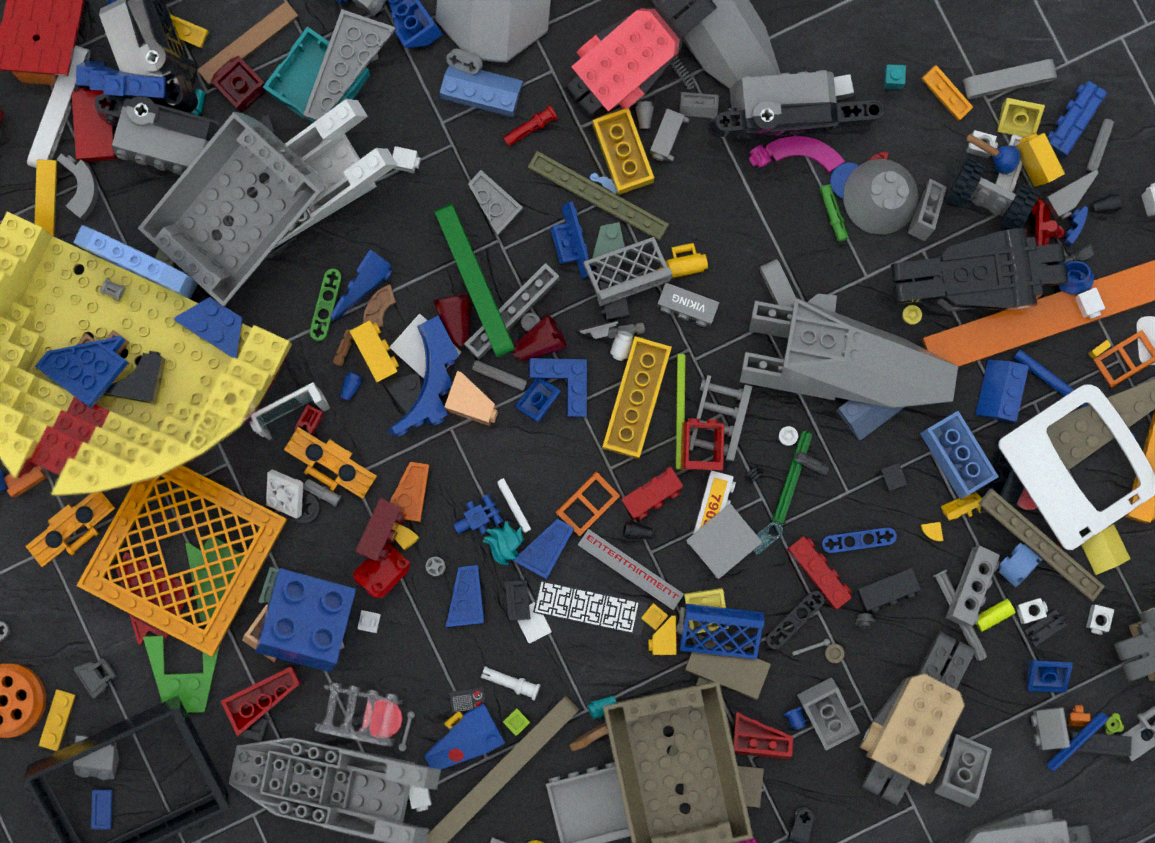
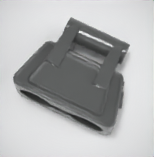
M105 657L97 663L89 662L74 668V672L93 699H97L108 687V682L117 677ZM102 667L107 676L103 677L98 668Z

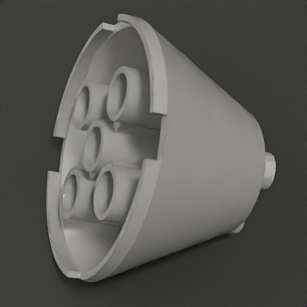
M874 159L859 165L849 175L844 186L843 204L848 217L863 231L871 234H891L902 229L913 218L918 206V189L914 178L902 165L887 159Z

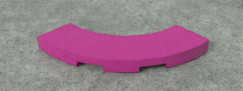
M785 137L766 145L772 151V157L776 162L787 157L805 156L821 164L828 173L845 162L829 145L810 137Z

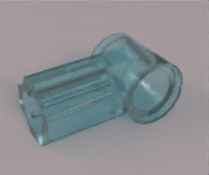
M771 522L756 534L762 541L753 550L757 556L782 536L783 527L777 522ZM770 526H778L779 534L777 536L769 534Z

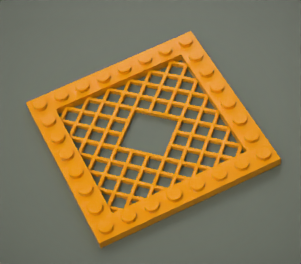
M181 465L159 477L132 484L76 586L213 657L287 519ZM170 481L179 485L181 488L172 490ZM167 482L169 492L159 494L157 485ZM155 488L156 496L150 497ZM184 490L186 500L176 503L174 493ZM187 490L198 496L189 499ZM171 495L173 504L163 507L161 497ZM158 499L160 508L150 511L148 502ZM201 499L203 509L193 512L191 502ZM204 499L215 505L206 508ZM188 504L190 513L180 516L177 506ZM145 506L147 513L140 515L143 507ZM175 508L177 517L167 520L165 510ZM217 508L220 517L210 520L207 511ZM221 508L231 512L232 514L223 516ZM161 512L164 521L154 524L152 514ZM204 512L207 522L197 524L194 515ZM148 516L151 525L141 528L138 519ZM191 516L194 526L184 529L181 519ZM237 516H239V517H241V518H243V519H245V520H247V521H249V522L240 525ZM234 517L237 526L227 529L224 519ZM178 520L181 530L171 533L168 523ZM221 521L224 530L214 533L211 524ZM136 522L138 530L131 531ZM165 525L168 534L158 537L155 527ZM208 525L211 534L200 537L198 528ZM251 525L254 535L244 538L241 528ZM254 525L260 527L258 532H256ZM152 529L154 538L144 541L142 532ZM195 529L205 565L169 576L159 540ZM238 529L241 539L231 542L228 532ZM139 533L141 543L131 545L129 536ZM225 533L227 543L217 546L215 536ZM212 538L214 548L204 550L202 541ZM253 539L250 547L247 550L245 541ZM125 540H127L128 547L121 549ZM156 541L158 551L148 554L146 544ZM242 542L244 552L234 555L232 545ZM143 546L145 555L135 558L133 548ZM229 546L231 556L221 559L219 549ZM129 550L132 560L122 562L120 553ZM216 551L218 560L208 563L206 553ZM160 555L162 564L152 567L149 557ZM117 556L119 564L111 566ZM244 556L238 567L236 558ZM146 559L149 568L139 571L136 562ZM232 559L235 569L225 572L222 562ZM133 563L135 573L126 575L123 566ZM220 564L222 573L212 576L209 566ZM120 567L123 577L112 579L110 570ZM163 567L166 577L156 580L153 570ZM206 568L209 577L199 580L196 571ZM150 572L152 581L142 584L140 574ZM193 572L196 582L185 584L183 575ZM235 573L231 582L228 583L226 575ZM137 576L139 586L129 589L127 579ZM180 576L183 586L173 589L170 579ZM223 577L226 586L216 589L213 579ZM124 580L126 589L118 586L115 582ZM167 580L169 590L159 593L157 583ZM210 581L213 590L202 593L200 584ZM154 584L156 594L146 597L144 587ZM197 585L200 595L189 597L187 588ZM141 589L143 598L131 591ZM184 589L186 599L176 602L174 592ZM226 590L219 602L217 592ZM171 593L173 603L163 606L160 596ZM214 594L216 604L206 606L204 596ZM158 598L160 607L147 600ZM201 598L203 608L193 611L191 601ZM188 602L190 612L180 615L177 605ZM174 606L177 616L165 609ZM216 607L212 617L210 618L208 609ZM205 611L207 621L197 624L194 614ZM191 615L194 625L182 618ZM207 624L205 630L199 628L200 626Z

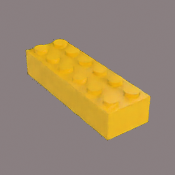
M634 337L602 449L636 459L640 458L672 347Z

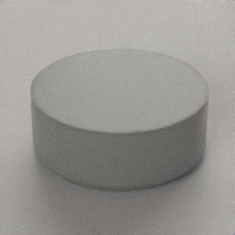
M527 313L522 317L521 325L528 332L540 321V318L535 313Z

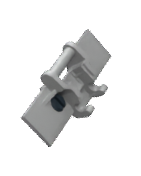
M1155 706L1143 714L1139 713L1137 717L1140 722L1120 735L1132 737L1131 756H1128L1131 761H1134L1155 746V722L1151 725L1147 722L1148 719L1155 715Z

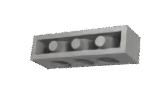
M980 545L972 548L946 615L947 619L964 627H970L977 623L979 619L978 611L986 600L985 593L993 582L991 577L999 566V554ZM979 565L984 569L983 574L979 572ZM972 583H975L977 586L976 592L972 589ZM966 600L970 603V609H967L965 606Z

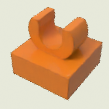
M1075 705L1073 713H1070L1067 718V727H1086L1090 723V714L1083 713V705Z

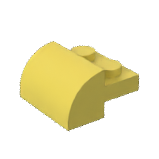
M723 588L684 594L685 603L726 608ZM689 620L688 622L692 630L700 626L698 621ZM710 623L706 626L710 631H715L719 628L717 623ZM702 629V630H700V631L697 632V633H702V632H706V631H705L704 629Z

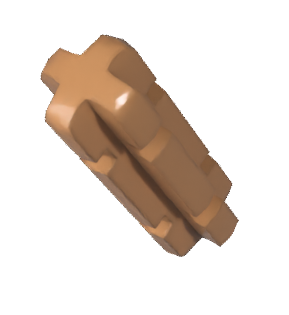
M348 329L344 333V339L341 340L336 352L337 356L335 355L333 363L338 366L343 365L344 357L347 356L352 344L351 340H353V337Z

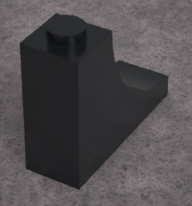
M149 351V354L143 353L136 369L125 379L112 383L103 395L156 404L166 359L160 356L161 353Z

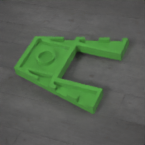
M164 635L143 636L162 703L179 695L187 713L205 712L219 647L213 657L203 652V672L165 674Z

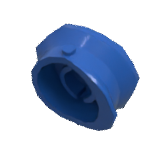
M1071 261L1063 264L1067 268L1068 283L1058 285L1061 291L1074 295L1081 294L1092 288L1094 274L1087 264L1080 261Z

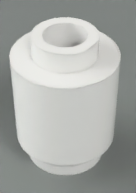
M618 331V334L615 335L610 351L613 358L620 361L629 358L633 344V335L631 333Z

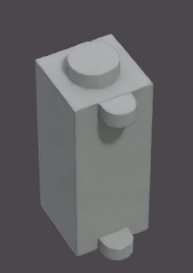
M670 109L666 110L650 149V154L653 155L652 158L658 161L674 160L670 153L682 123H689L690 119Z

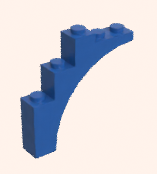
M86 60L76 66V85L90 86V90H102L106 95L165 97L166 77L147 76L114 70L106 66V61Z
M439 316L417 326L425 350L426 370L424 381L418 398L411 409L397 423L387 429L390 436L397 434L399 437L408 432V427L413 425L416 428L425 422L427 425L433 423L436 426L444 421L443 417L448 415L439 396L441 397L450 392L449 388L452 387L453 383L445 368L456 363L454 359L459 357V354Z

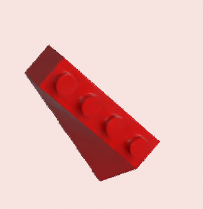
M294 666L221 701L237 736L293 689L302 684Z

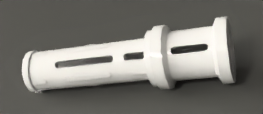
M486 666L481 675V678L513 689L516 694L529 696L534 701L540 689V684H532L525 681L524 678L516 679Z

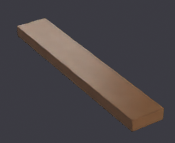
M287 1L197 69L210 86L213 84L211 79L214 73L231 58L239 56L244 60L299 16Z

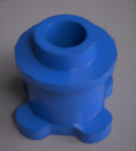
M802 706L783 713L789 720V728L794 727V730L805 726L804 722L807 719H804L802 714Z

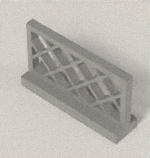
M654 237L583 262L597 294L600 306L670 282L672 278L671 269L667 267ZM652 244L654 248L653 254L650 255L643 252V247ZM632 251L637 253L635 261L625 258L626 252ZM640 255L650 259L647 266L637 263ZM614 257L620 260L617 268L607 264L609 258ZM652 260L659 262L662 269L654 270L649 268ZM622 261L633 265L630 273L619 269ZM596 263L603 267L598 274L591 270L590 265ZM635 266L645 270L642 276L638 277L632 274ZM605 267L615 271L612 279L602 275ZM617 272L627 276L625 282L620 283L614 280ZM599 279L609 282L608 288L600 290L598 286Z

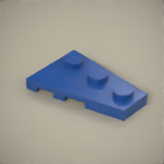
M556 519L513 561L547 579L574 527Z
M478 565L458 568L446 627L484 623Z

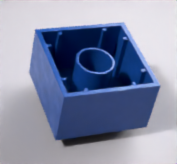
M280 568L274 579L255 652L331 672L337 664L356 589Z

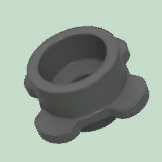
M871 614L857 615L855 625L862 629H869L871 626H874L875 619H873Z

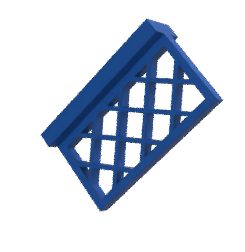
M686 603L680 651L757 659L762 628H764L765 622L763 612ZM689 620L698 621L700 626L692 630L688 626ZM710 623H717L719 628L711 632L706 626ZM730 625H736L739 630L731 635L726 628ZM750 627L758 628L757 633L751 637L745 632ZM704 629L709 635L700 640L696 633ZM723 631L728 637L719 642L715 635ZM743 633L747 640L738 644L734 638ZM691 636L697 641L693 646L685 645V641ZM712 638L717 645L712 648L706 647L703 643ZM731 640L736 647L732 650H726L723 645ZM751 643L754 651L753 653L745 652L742 648Z

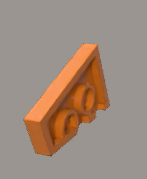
M410 462L390 500L391 503L405 510V520L421 522L430 466L428 464Z

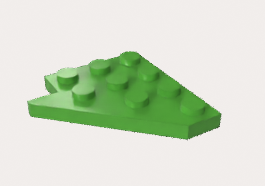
M215 537L217 546L226 544ZM212 538L207 540L203 546L204 550L214 548ZM186 542L190 569L205 565L201 550ZM229 546L219 549L221 559L231 556ZM233 549L234 555L239 554L238 551ZM216 551L206 553L208 563L218 560ZM244 556L236 558L238 567ZM232 559L222 562L225 572L235 569ZM220 564L209 566L212 576L222 573ZM206 568L196 571L199 580L209 577ZM191 572L192 581L196 582L194 574ZM235 573L226 575L228 583L231 582ZM223 577L213 579L216 589L226 586ZM210 581L200 584L202 593L213 590ZM194 585L195 596L200 595L197 585ZM226 590L217 592L219 602ZM214 594L204 596L206 606L216 604ZM201 598L196 599L198 609L203 608ZM216 607L208 609L210 618L212 617ZM205 611L199 612L200 621H207Z

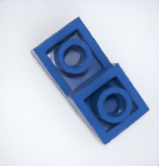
M1086 206L1081 210L1077 208L1070 216L1072 220L1069 224L1072 227L1064 235L1066 239L1063 242L1067 247L1074 243L1084 226L1088 211Z

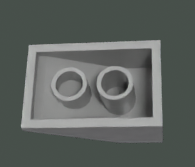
M832 677L797 695L825 750L860 733Z
M956 734L940 771L934 793L971 807L979 799L992 749Z

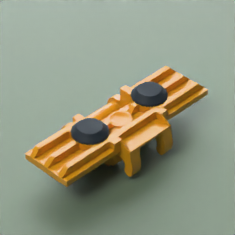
M299 427L284 449L308 465L304 474H310L331 487L330 490L332 491L339 484L363 499L377 477L349 459L352 455V452L349 450H345L331 439L325 444ZM314 463L322 464L337 475L336 480H332L313 468Z
M102 492L91 493L76 506H72L69 503L49 519L48 523L50 526L25 547L41 567H44L65 549L73 556L75 551L94 535H99L94 526L111 513L115 507ZM86 526L90 529L73 544L69 545L67 543L69 538H71L70 535L80 527Z

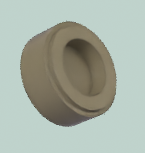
M831 644L825 649V658L830 663H839L843 660L845 652L840 645Z

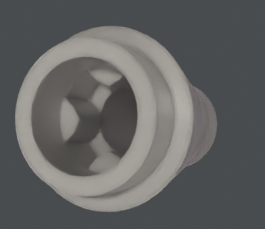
M637 102L635 109L639 129H651L654 109L652 102Z

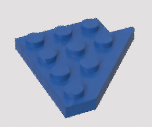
M118 336L50 350L45 353L35 367L89 408H92L128 365L125 359L116 354L126 340Z

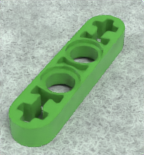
M329 269L324 275L312 320L310 335L317 342L324 341L327 338L332 321L330 316L337 302L342 276L336 269ZM333 273H336V277H338V280L333 281V287H336V290L331 287H325L326 284L330 286L331 280L328 277L332 276ZM326 291L333 292L334 297L331 301L323 299ZM320 310H328L329 316L327 319L319 318L318 313ZM316 321L327 323L326 326L322 325L321 331L324 334L320 335L319 338L314 333L315 330L318 331L319 324H316Z

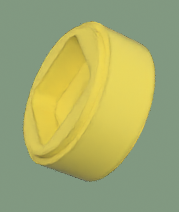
M910 305L904 309L902 318L905 323L915 325L921 320L922 312L919 307Z

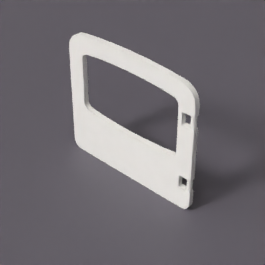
M1083 385L1078 387L999 440V449L1061 545L1067 550L1077 548L1086 540L1095 536L1155 495V473L1120 415L1096 386ZM1085 402L1091 405L1111 431L1139 480V486L1101 512L1093 507L1079 489L1059 458L1046 432L1048 426ZM1137 494L1139 500L1131 505L1128 499ZM1088 527L1090 533L1081 537L1079 532Z

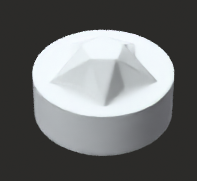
M790 426L782 428L778 436L779 441L785 446L795 444L798 439L796 429Z

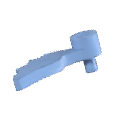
M596 173L590 175L589 180L601 183L602 187L616 194L612 179L599 177Z

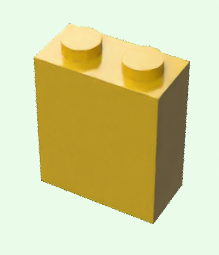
M1035 132L1018 140L1019 144L1015 147L1021 153L1020 160L1034 187L1049 183L1065 174L1045 133L1037 135Z

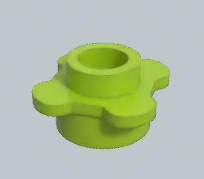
M1117 713L1108 717V721L1104 724L1107 735H1113L1114 732H1122L1124 730L1120 715Z

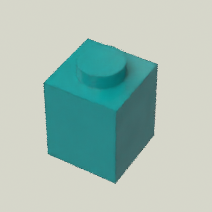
M886 65L883 89H903L906 65Z

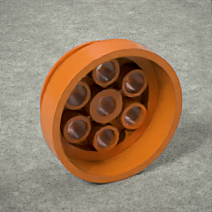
M0 664V700L3 695L8 698L6 706H3L0 702V715L3 717V723L0 725V737L21 736L32 730L43 717L47 702L45 687L38 675L31 669L19 664ZM8 676L13 679V684L10 687L5 683ZM21 690L27 692L25 700H21L19 697ZM16 709L22 711V717L19 720L14 716Z

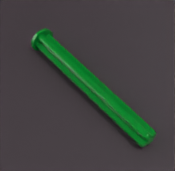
M801 432L774 517L771 518L774 522L786 524L784 521L803 464L795 461V456L797 452L807 453L812 438L810 432Z

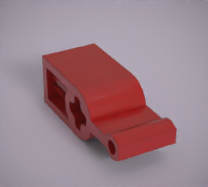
M307 404L295 426V431L298 427L306 428L309 431L308 433L313 436L324 413Z

